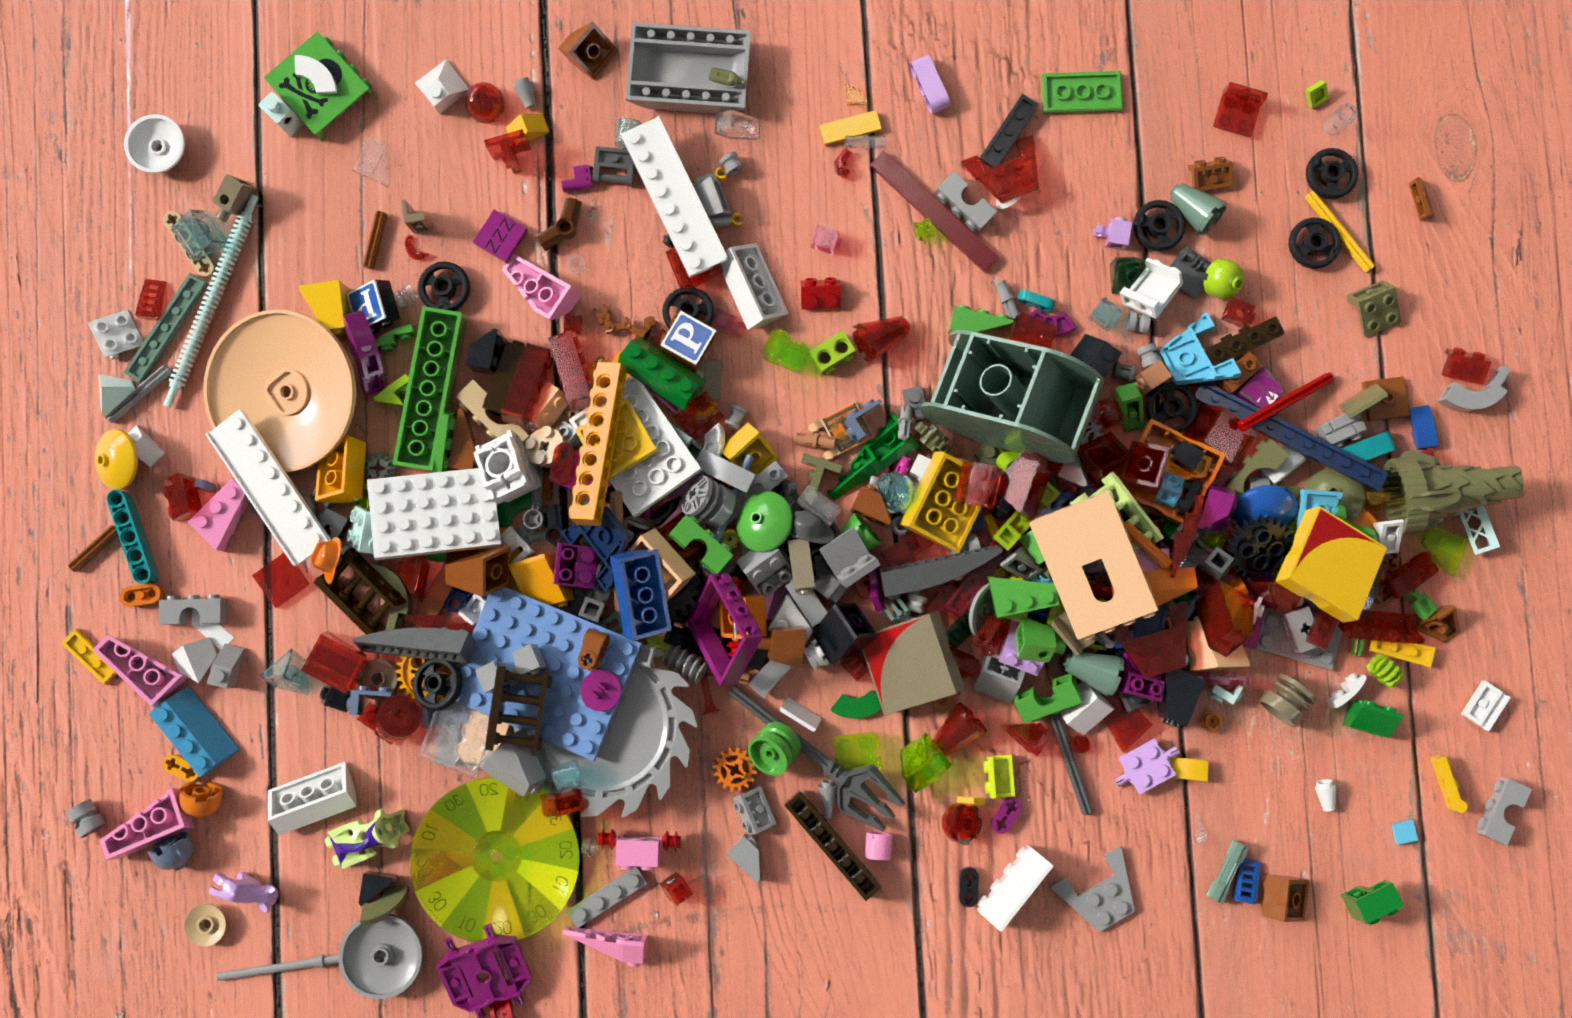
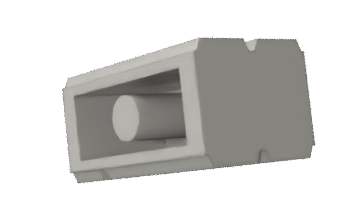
M1346 413L1314 427L1320 439L1338 448L1344 445V440L1350 439V442L1359 439L1362 437L1361 433L1367 430L1360 414L1349 418Z

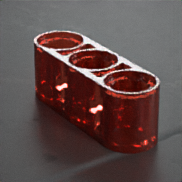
M1425 551L1415 555L1384 578V581L1392 597L1398 599L1406 596L1434 576L1439 569L1430 551Z

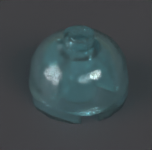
M889 472L880 476L882 479L878 481V491L883 501H886L888 505L886 507L887 511L898 513L907 509L913 503L915 497V483L902 472Z

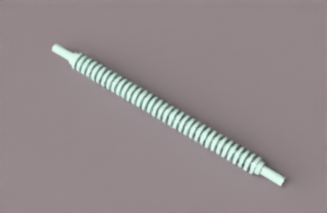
M250 195L244 212L241 211V214L237 215L238 219L235 220L237 224H234L233 227L235 229L231 230L234 234L229 235L232 239H227V242L230 244L226 243L225 246L227 248L223 249L226 254H221L224 258L220 257L219 261L222 263H217V266L220 268H215L218 273H213L216 278H211L214 282H210L209 285L212 287H207V290L210 292H205L208 297H203L206 302H201L205 306H200L199 309L202 311H197V314L200 316H195L198 321L194 320L193 323L196 326H191L195 330L189 331L192 336L187 335L190 341L185 340V343H188V345H183L186 350H181L184 355H179L182 360L177 359L180 365L175 364L178 370L173 369V372H176V375L171 374L174 380L169 379V386L171 387L163 404L164 406L172 407L178 390L185 386L182 381L187 382L184 376L189 377L186 371L191 372V369L188 366L193 367V364H190V362H195L192 357L197 358L194 352L199 353L196 347L201 348L198 342L203 343V340L200 337L204 339L205 335L202 333L207 334L204 328L209 329L206 323L211 324V321L208 318L213 319V316L210 314H215V311L212 309L217 310V306L214 304L219 305L216 299L221 300L218 294L223 295V292L220 290H225V287L222 285L226 286L227 282L224 280L229 281L226 275L231 276V273L228 271H233V268L230 266L234 267L235 263L232 261H237L235 257H239V254L236 252H241V249L238 247H243V244L240 242H245V239H243L247 237L245 233H249V230L246 228L250 229V224L253 223L252 212L259 198L256 195Z

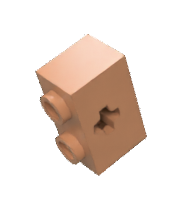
M1160 359L1135 376L1133 383H1135L1142 396H1144L1172 377V375Z

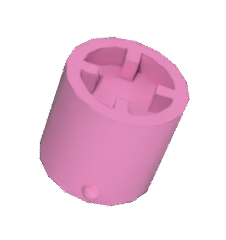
M867 831L864 857L874 860H891L893 834Z

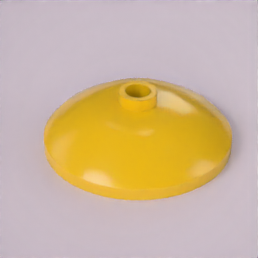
M112 429L105 432L99 439L95 449V468L100 480L108 488L113 490L127 488L133 482L137 472L138 455L136 446L129 434L120 429Z

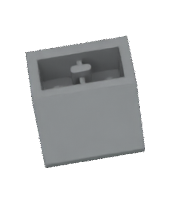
M778 548L769 552L750 550L736 561L760 595H764V598L784 585L792 577V568Z
M986 651L972 689L1011 704L1021 686L1025 671L999 662L1000 655Z

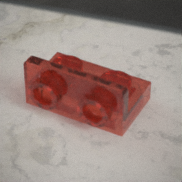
M1454 347L1453 350L1446 349L1445 353L1448 357L1442 371L1443 376L1484 384L1491 365V361L1486 358V354L1476 351L1470 354L1458 347Z

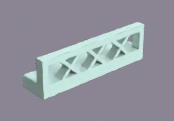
M1485 506L1475 509L1476 514L1472 513L1474 510H1470V512L1464 511L1468 513L1467 518L1461 512L1459 516L1474 555L1500 547ZM1471 515L1479 520L1480 526L1478 530L1468 526L1467 522ZM1478 534L1485 536L1488 546L1477 549L1475 540Z

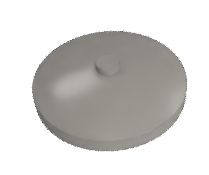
M389 914L386 919L374 924L361 926L359 920L351 926L344 935L339 948V967L344 980L355 992L371 999H387L402 993L416 980L423 964L424 951L421 938L416 929L404 918L395 914Z

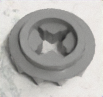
M384 453L371 454L365 460L364 476L367 480L394 477L396 466L393 465V459L389 455ZM378 463H380L382 467L387 468L381 470L379 475L377 471L372 469L374 467H377Z

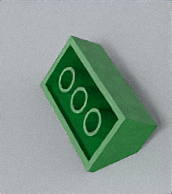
M641 336L631 340L619 355L618 363L624 366L629 375L683 411H685L707 382Z

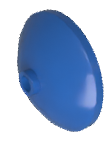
M1262 485L1254 487L1240 496L1234 516L1237 524L1241 527L1244 526V519L1249 523L1251 522V516L1258 520L1260 514L1264 518L1267 515H1270L1273 519L1277 517L1288 526L1297 515L1298 504L1295 496L1288 489L1277 485Z

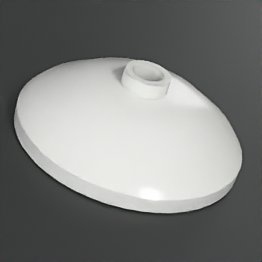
M158 114L146 115L136 120L129 127L124 139L125 154L131 164L143 172L152 174L166 172L173 168L180 161L185 149V138L181 128L170 118Z

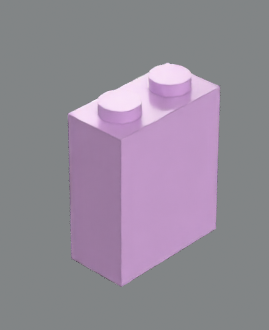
M1010 619L1004 632L999 662L1038 676L1045 662L1017 658L1016 630L1020 622Z

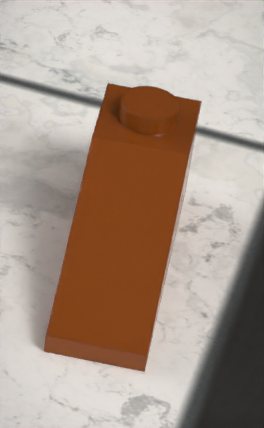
M458 408L448 468L451 470L479 468L474 456V452H476L475 446L477 445L467 412Z

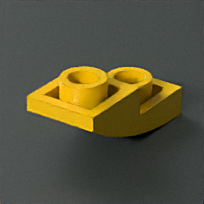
M1176 757L1169 759L1171 767L1176 774L1171 777L1172 779L1208 782L1209 761Z

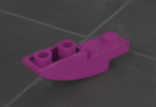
M361 310L343 315L351 354L355 356L363 394L367 396L383 391L385 389L382 379V373H384L383 366L364 312Z

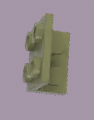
M1382 280L1346 295L1347 302L1358 308L1363 336L1368 337L1401 323L1395 286Z

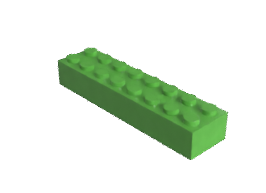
M422 306L393 458V465L397 467L433 473L440 414L450 410L467 317L462 312Z

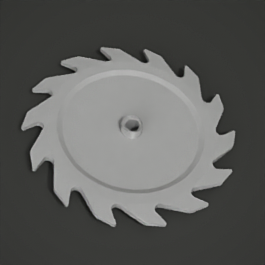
M657 649L655 658L664 655V652ZM634 665L596 761L587 759L542 739L541 750L536 752L545 773V780L555 782L558 785L557 791L545 795V798L558 804L588 799L589 806L581 814V817L599 816L618 799H622L625 802L622 818L639 808L650 784L656 785L658 798L661 800L671 786L672 757L677 756L685 768L688 767L690 748L680 729V723L685 721L695 728L698 727L694 711L672 692L675 686L689 687V684L677 672L653 666L651 669ZM513 727L514 732L520 730L518 728ZM528 733L529 738L533 739L534 735Z

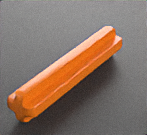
M1130 522L1125 523L1131 541L1163 569L1171 566L1173 561Z

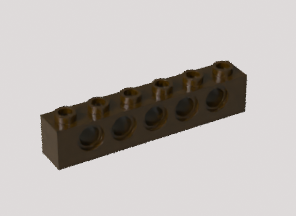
M798 790L784 803V806L865 901L882 888L876 878L801 790Z

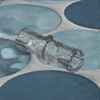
M863 134V136H845V148L868 150V148L885 149L886 147L885 136H868V134Z

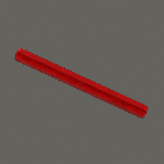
M1328 372L1239 421L1237 423L1241 432L1249 430L1334 382L1332 373Z

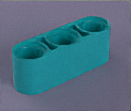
M1389 430L1341 449L1367 461L1396 450L1397 447Z

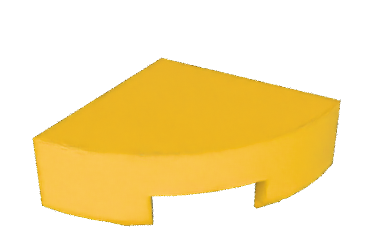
M957 796V804L984 806L986 805V798Z

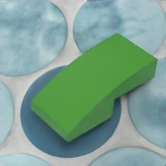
M408 324L385 333L375 341L378 350H381V352L393 351V348L399 347L398 339L406 341L412 339V336H417L416 328L412 324Z

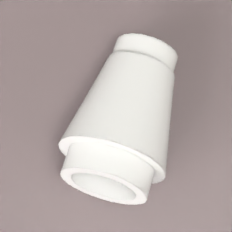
M1322 779L1316 781L1315 790L1323 811L1335 810L1336 785L1333 784V780Z

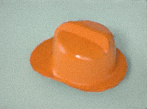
M334 537L331 541L317 543L311 556L313 566L324 571V577L328 584H331L334 580L336 567L341 556L342 544L338 537Z

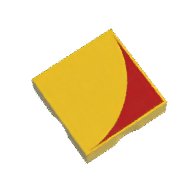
M1321 506L1311 508L1304 512L1295 534L1293 546L1285 557L1275 582L1296 595L1312 601L1318 608L1343 623L1359 619L1387 547Z

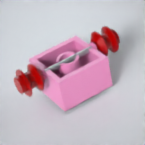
M603 828L602 833H598L597 845H601V850H603L605 845L609 846L611 850L616 846L615 866H621V869L631 870L634 866H641V870H654V867H658L661 862L662 843L665 852L669 848H673L675 852L677 848H681V836L678 835L677 831L674 835H670L666 831L663 837L621 835L620 837L617 835L616 837L614 829L610 833H606Z

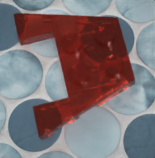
M1033 134L1016 140V147L1022 157L987 170L983 167L978 155L961 161V167L965 171H969L976 181L979 180L985 186V189L1001 203L1039 189Z
M1187 601L1167 606L1173 625L1172 628L1137 638H1132L1129 626H1124L1123 623L1115 626L1116 629L1111 631L1143 678L1186 667Z

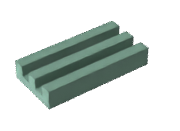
M884 596L897 615L894 618L884 604L883 611L893 625L911 614L900 597L895 598V600L904 611L902 614L893 601L889 599V596Z

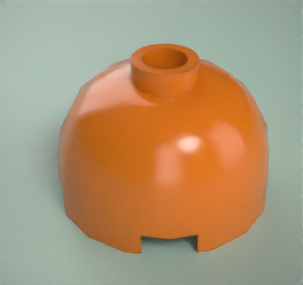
M192 781L182 785L179 793V803L182 810L196 819H203L216 812L220 807L223 793L222 786L207 781V785H196L197 781Z

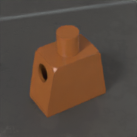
M804 626L771 628L770 637H763L757 649L768 650L767 657L771 661L802 668L807 629Z

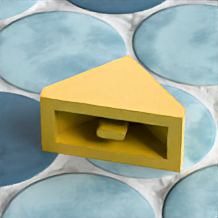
M520 114L506 127L513 146L550 133L543 114Z

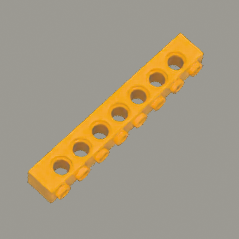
M597 362V368L593 372L594 385L590 390L591 402L586 412L587 424L583 429L584 441L579 451L580 463L576 468V485H574L572 490L573 503L569 508L570 519L577 525L601 526L627 370L621 363ZM600 440L599 444L594 446V444ZM594 460H597L596 463L591 466V463ZM593 479V482L590 485H587L588 482ZM590 499L589 503L584 505V502Z

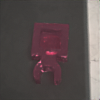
M718 308L710 325L711 328L725 335L732 331L737 338H742V334L736 331L737 328L742 327L746 329L745 323H735L736 317Z

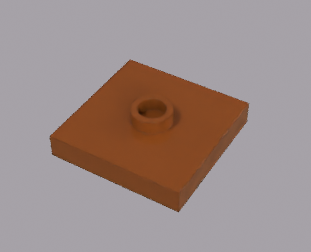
M1404 376L1362 382L1363 390L1376 383L1389 395L1366 409L1368 422L1410 416Z

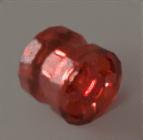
M565 314L564 334L574 332L576 335H581L583 327L582 315L571 316L570 314Z

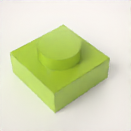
M1323 80L1305 89L1307 104L1312 109L1329 99L1327 83Z

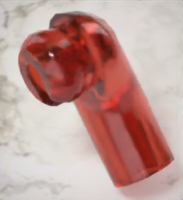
M844 148L834 161L836 174L841 178H847L850 174L846 161L852 153L847 148Z

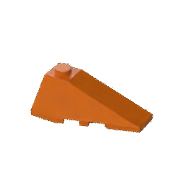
M1195 567L1144 571L1158 606L1198 588ZM1111 583L1112 594L1114 596V587Z

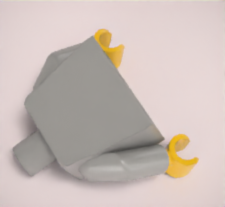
M717 168L714 174L711 172L697 177L693 187L712 226H729L731 223L734 227H739L742 222L737 223L734 221V218L741 217V214L735 213L732 217L728 216L731 215L720 184L726 180L727 175H718L723 172V168Z

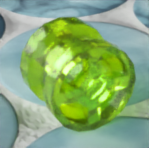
M928 217L920 223H913V229L919 242L923 241L925 237L935 236L933 225Z

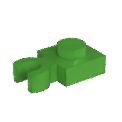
M1414 583L1401 592L1406 599L1412 602L1410 607L1423 621L1438 609L1426 593L1422 595L1419 593V589Z

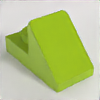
M404 374L373 397L374 400L384 405L403 407L404 401L399 395L406 394L409 376Z

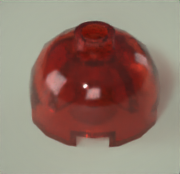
M476 83L466 92L464 99L466 110L475 121L484 124L493 123L501 113H504V96L499 88L492 83Z
M963 802L950 805L945 810L941 822L942 830L946 837L961 845H969L973 838L977 839L982 827V819L979 818L977 812L979 810L978 807L974 804Z

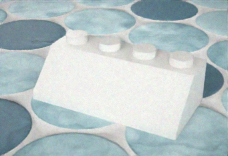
M757 243L728 248L725 251L728 260L718 265L747 329L759 328L789 315Z
M346 762L268 790V822L278 835L357 807L356 789Z
M1029 845L1020 848L1014 863H1009L1005 867L1002 878L1000 880L996 879L990 887V893L987 896H982L977 903L979 906L977 908L978 912L1000 932L1004 930L1053 868L1050 862Z

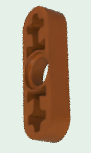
M1400 552L1390 553L1393 555L1392 559L1385 555L1376 574L1377 577H1375V588L1372 599L1377 604H1388L1394 598ZM1387 563H1388V565H1391V564H1392V567H1391V566H1383V564H1387ZM1383 570H1388L1391 573L1390 580L1384 581L1382 579L1381 573ZM1380 584H1389V587L1380 586ZM1384 590V594H1387V597L1382 599L1379 596V592Z

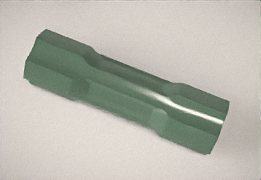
M1232 840L1219 874L1212 882L1206 894L1207 897L1221 904L1224 903L1230 890L1231 881L1239 865L1243 863L1249 850L1248 847Z

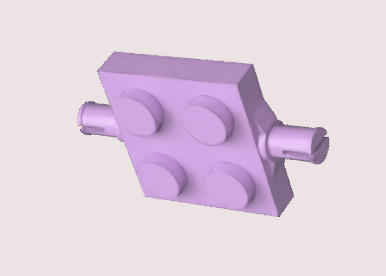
M1154 738L1119 757L1125 774L1114 780L1118 782L1124 779L1117 783L1118 787L1130 781L1140 795L1176 775L1169 759L1180 754L1178 750L1171 754V752L1177 750L1176 746L1165 752L1159 747Z

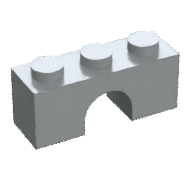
M953 171L937 187L936 197L941 203L951 207V212L956 217H961L971 231L975 230L979 233L995 217L997 211L983 198L975 205L966 204L962 200L961 195L966 191L968 184Z
M187 595V599H180V596H167V600H159V625L187 624V615L194 608L199 612L200 623L202 624L227 623V599L220 598V595H207V599H200V595Z
M528 644L512 652L515 665L510 672L537 676L541 674L542 669L547 667L538 644ZM493 661L475 670L484 693L493 694L497 663L502 662ZM508 681V683H507V682H504V684H503V690L505 691L504 687H506V686H508V685L516 686V685H518V684H520V683H522V682H516V681Z
M1500 777L1494 784V792L1491 798L1485 804L1486 810L1483 817L1477 822L1476 833L1498 844L1508 846L1516 827L1506 822L1504 811L1509 805L1524 808L1532 789L1510 778Z

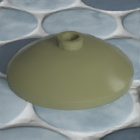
M1331 468L1314 473L1303 486V489L1344 492L1338 504L1345 506L1346 520L1354 521L1364 508L1366 495L1363 485Z

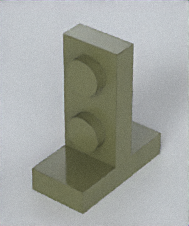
M804 453L801 463L816 468V470L811 469L808 478L811 485L809 489L805 488L802 500L805 501L804 506L810 507L813 505L823 472L827 471L840 475L842 465Z

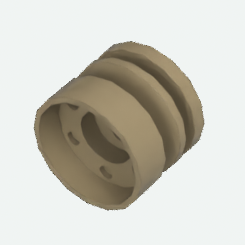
M1280 673L1277 677L1279 682L1274 681L1272 683L1277 693L1267 690L1259 700V703L1276 718L1295 728L1303 718V714L1298 710V707L1308 711L1310 709L1308 703L1314 704L1316 697L1301 682Z

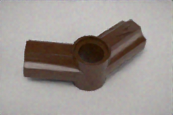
M570 197L565 198L557 223L536 235L544 251L549 250L564 240H570L575 237L576 225L582 207L581 201ZM565 225L571 226L568 232H562V227Z

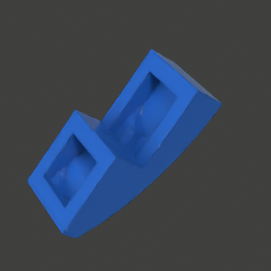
M1429 405L1409 408L1410 416L1408 417L1413 427L1411 435L1417 451L1438 447L1436 427Z

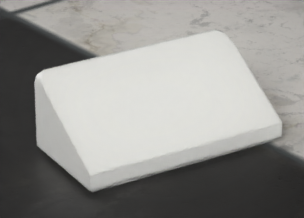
M1284 445L1282 448L1290 454L1276 470L1259 468L1262 477L1269 478L1272 484L1277 485L1306 460L1305 457Z
M789 697L785 699L780 708V712L811 731H815L821 721L820 716Z

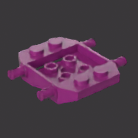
M490 923L483 927L488 937L486 939L457 948L452 937L446 938L444 943L448 952L436 966L453 1006L468 1012L475 1011L477 1018H484L486 1013L483 1008L494 1001H505L514 998L517 1006L523 1005L525 1000L521 993L532 980V972L517 937L495 934ZM495 951H497L499 954V957L511 982L510 985H508L504 973L494 953ZM481 972H485L489 975V977L487 979H482L478 976V974Z

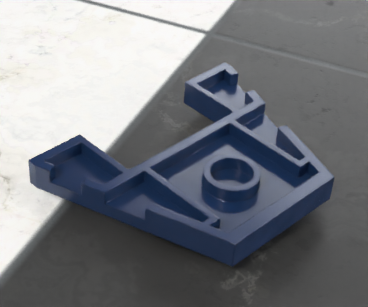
M605 506L601 526L577 525L574 523L571 527L562 530L561 534L568 544L577 545L583 536L586 538L605 563V567L595 579L605 593L613 590L615 584L610 556L625 553L631 536L608 506Z

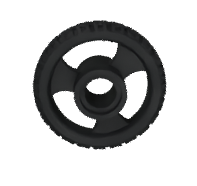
M1327 148L1317 152L1309 160L1306 167V180L1312 191H1315L1320 197L1338 199L1347 195L1355 187L1358 180V167L1352 156L1344 150ZM1335 156L1342 159V162L1332 161L1326 165L1323 163L1322 158ZM1329 170L1334 172L1335 177L1329 174ZM1314 171L1320 172L1319 180L1323 185L1327 186L1326 189H1323L1316 182ZM1345 172H1349L1350 180L1347 186L1340 190L1337 182L1343 178Z
M1154 200L1146 203L1138 210L1133 221V231L1139 243L1145 248L1152 251H1166L1176 246L1182 239L1185 232V219L1179 208L1171 202ZM1153 208L1165 209V214H1156L1152 219L1145 215L1148 210ZM1171 220H1177V233L1171 240L1166 232L1171 227ZM1155 222H1160L1163 225V229H1158L1155 226ZM1147 227L1149 235L1158 238V242L1153 243L1148 240L1142 233L1141 228Z
M1311 217L1302 220L1293 228L1288 240L1289 251L1296 262L1310 269L1328 266L1337 258L1341 250V239L1338 230L1331 222L1323 218ZM1306 227L1309 235L1302 241V246H1297V236ZM1320 227H1323L1329 232V234L1332 237L1333 244H1328V237L1324 232L1319 231ZM1312 239L1317 241L1318 247L1312 244ZM1320 251L1326 255V259L1321 261L1306 259V254L1316 255Z
M442 261L432 264L424 270L419 278L418 293L422 302L427 307L456 311L464 305L469 297V278L461 267L452 262ZM441 269H449L455 272L452 278L445 275L434 276V272ZM448 283V289L440 291L441 285ZM427 285H432L434 292L439 296L437 304L428 298L426 294ZM463 285L461 296L451 304L449 299L455 295L456 286Z
M695 287L676 289L668 295L663 304V319L669 329L671 328L669 326L671 322L669 315L670 306L677 307L678 314L680 311L683 312L686 309H691L693 313L690 316L698 319V314L704 313L707 317L703 323L709 327L712 324L714 318L712 300L700 289ZM694 295L699 297L702 302L697 305L692 299L682 300L681 296Z
M1167 382L1152 390L1147 398L1145 409L1148 420L1153 419L1164 425L1166 419H1174L1179 415L1182 416L1186 421L1180 426L1170 427L1181 433L1195 422L1199 407L1197 398L1191 389L1183 384L1175 385L1174 382ZM1175 390L1182 392L1188 398L1190 407L1185 408L1184 402L1179 397L1174 396ZM1161 393L1164 395L1165 401L1160 405V413H1154L1153 404L1155 398ZM1169 403L1175 405V413L1169 411Z
M430 659L422 663V666L417 669L418 671H416L413 681V693L416 696L417 702L424 708L432 711L447 709L456 702L461 693L460 690H462L463 678H461L462 674L459 667L454 662ZM443 664L447 666L452 674L447 676L437 673L436 665ZM422 681L424 689L428 692L426 696H424L422 691ZM451 687L452 691L444 701L437 703V696L446 695Z

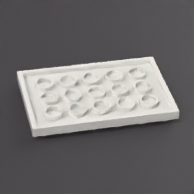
M630 376L625 381L622 401L627 398L630 400L658 451L609 481L616 491L622 492L623 502L636 518L701 472L702 469L643 383ZM588 407L569 419L574 429L587 423L586 412Z
M479 468L367 480L375 560L501 546L496 502L490 499L488 490L483 487Z

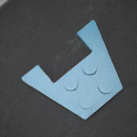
M1207 312L1201 315L1197 322L1190 324L1188 329L1181 335L1175 336L1159 349V355L1172 375L1175 385L1241 377V371L1233 358L1212 366L1197 337L1215 330V325Z

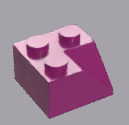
M1213 483L1210 484L1198 519V528L1222 532L1224 526L1228 527L1231 515H1229L1230 510L1235 511L1238 502L1235 490Z

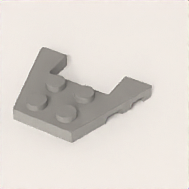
M1120 846L1103 855L1113 875L1077 895L1067 877L1050 885L1051 889L1099 932L1135 912L1123 852Z

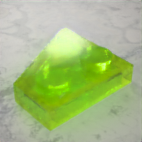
M1433 526L1425 531L1421 545L1449 576H1455L1469 540Z

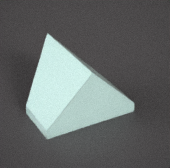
M98 374L102 414L104 416L109 414L135 390L134 383L131 380Z

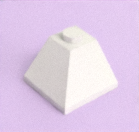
M447 60L415 82L439 114L470 91Z

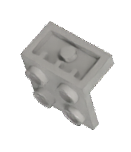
M853 527L820 548L821 554L836 579L846 588L880 566L877 558L868 552Z

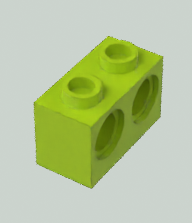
M842 330L811 349L809 356L821 375L825 372L830 374L837 369L836 365L841 362L846 364L851 361L856 350ZM838 345H845L847 351L839 353L836 347ZM822 355H827L830 358V362L823 364L819 358Z

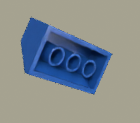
M658 549L629 551L610 556L624 636L635 641L671 631Z

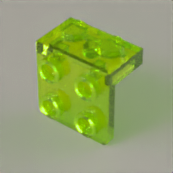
M873 731L838 735L833 738L835 758L838 760V764L842 763L844 765V769L849 768L852 770L853 768L868 764L876 766L878 770L883 769L881 756L877 757L876 750L880 748L879 736H875Z

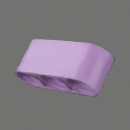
M925 55L911 61L909 66L929 112L934 114L950 107L948 94L931 57Z

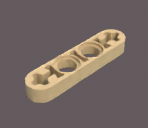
M175 211L167 212L164 215L163 222L196 272L206 279L214 277L213 273L217 272L215 270L216 265L184 217ZM173 217L176 218V223L180 226V228H177L174 224H172ZM188 232L189 239L182 242L180 240L181 234ZM194 248H199L200 255L192 258L191 251ZM203 261L204 264H206L207 266H209V267H208L209 272L206 273V272L204 271L205 268H204L203 265H202L201 263H199V262Z

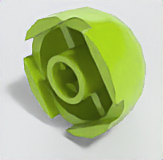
M1219 258L1213 261L1207 268L1206 273L1208 277L1207 280H1204L1203 284L1205 292L1209 296L1217 299H1229L1237 295L1244 283V273L1238 263L1229 259Z

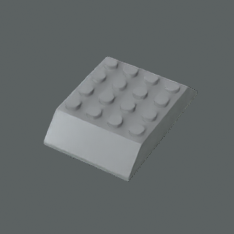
M632 22L626 101L646 109L712 114H729L744 110L751 31ZM712 67L732 71L737 76H740L742 80H746V85L726 86L709 80L710 70Z

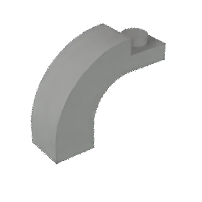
M1504 365L1494 369L1487 383L1480 391L1468 390L1456 382L1449 384L1437 402L1448 409L1458 412H1474L1489 407L1498 402L1508 391L1502 386L1508 381L1509 377L1507 375L1511 369Z

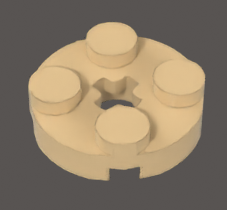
M544 426L536 430L525 441L524 446L527 457L533 464L547 468L556 465L563 458L564 453L562 452L564 447H566V441L559 431L550 426ZM549 443L547 446L548 450H542L543 446Z

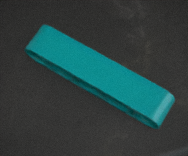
M112 490L107 495V503L134 581L140 584L155 583L159 577L158 570L133 497L128 492ZM122 495V502L118 504L117 499ZM128 514L129 520L125 523L124 516ZM132 533H135V540L131 542L130 536ZM138 552H141L142 557L138 561L136 556ZM147 570L148 578L144 580L143 573Z

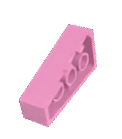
M107 635L93 649L107 665L153 707L160 705L188 679L187 676L110 635Z
M171 788L161 798L150 803V806L132 816L133 818L128 822L121 824L102 838L100 842L106 860H118L194 828L191 816L185 813L180 806V789Z

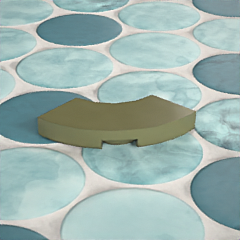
M387 887L385 893L378 900L364 904L360 918L361 926L380 922L386 919L387 915L395 909L398 910L407 899L409 887Z

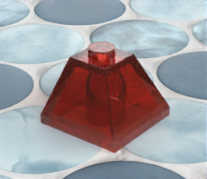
M1111 432L1081 445L1077 453L1088 478L1099 489L1104 486V483L1101 481L1111 472L1120 477L1134 458V455Z
M424 555L402 557V561H399L397 565V573H399L398 575L409 593L417 602L422 603L431 564Z
M1248 582V587L1257 598L1259 596L1263 597L1262 604L1265 608H1272L1273 613L1286 614V610H1295L1301 599L1300 596L1275 582Z
M1033 722L1003 723L1001 725L1027 752L1036 757L1050 738L1046 734L1048 730L1041 723L1036 725Z

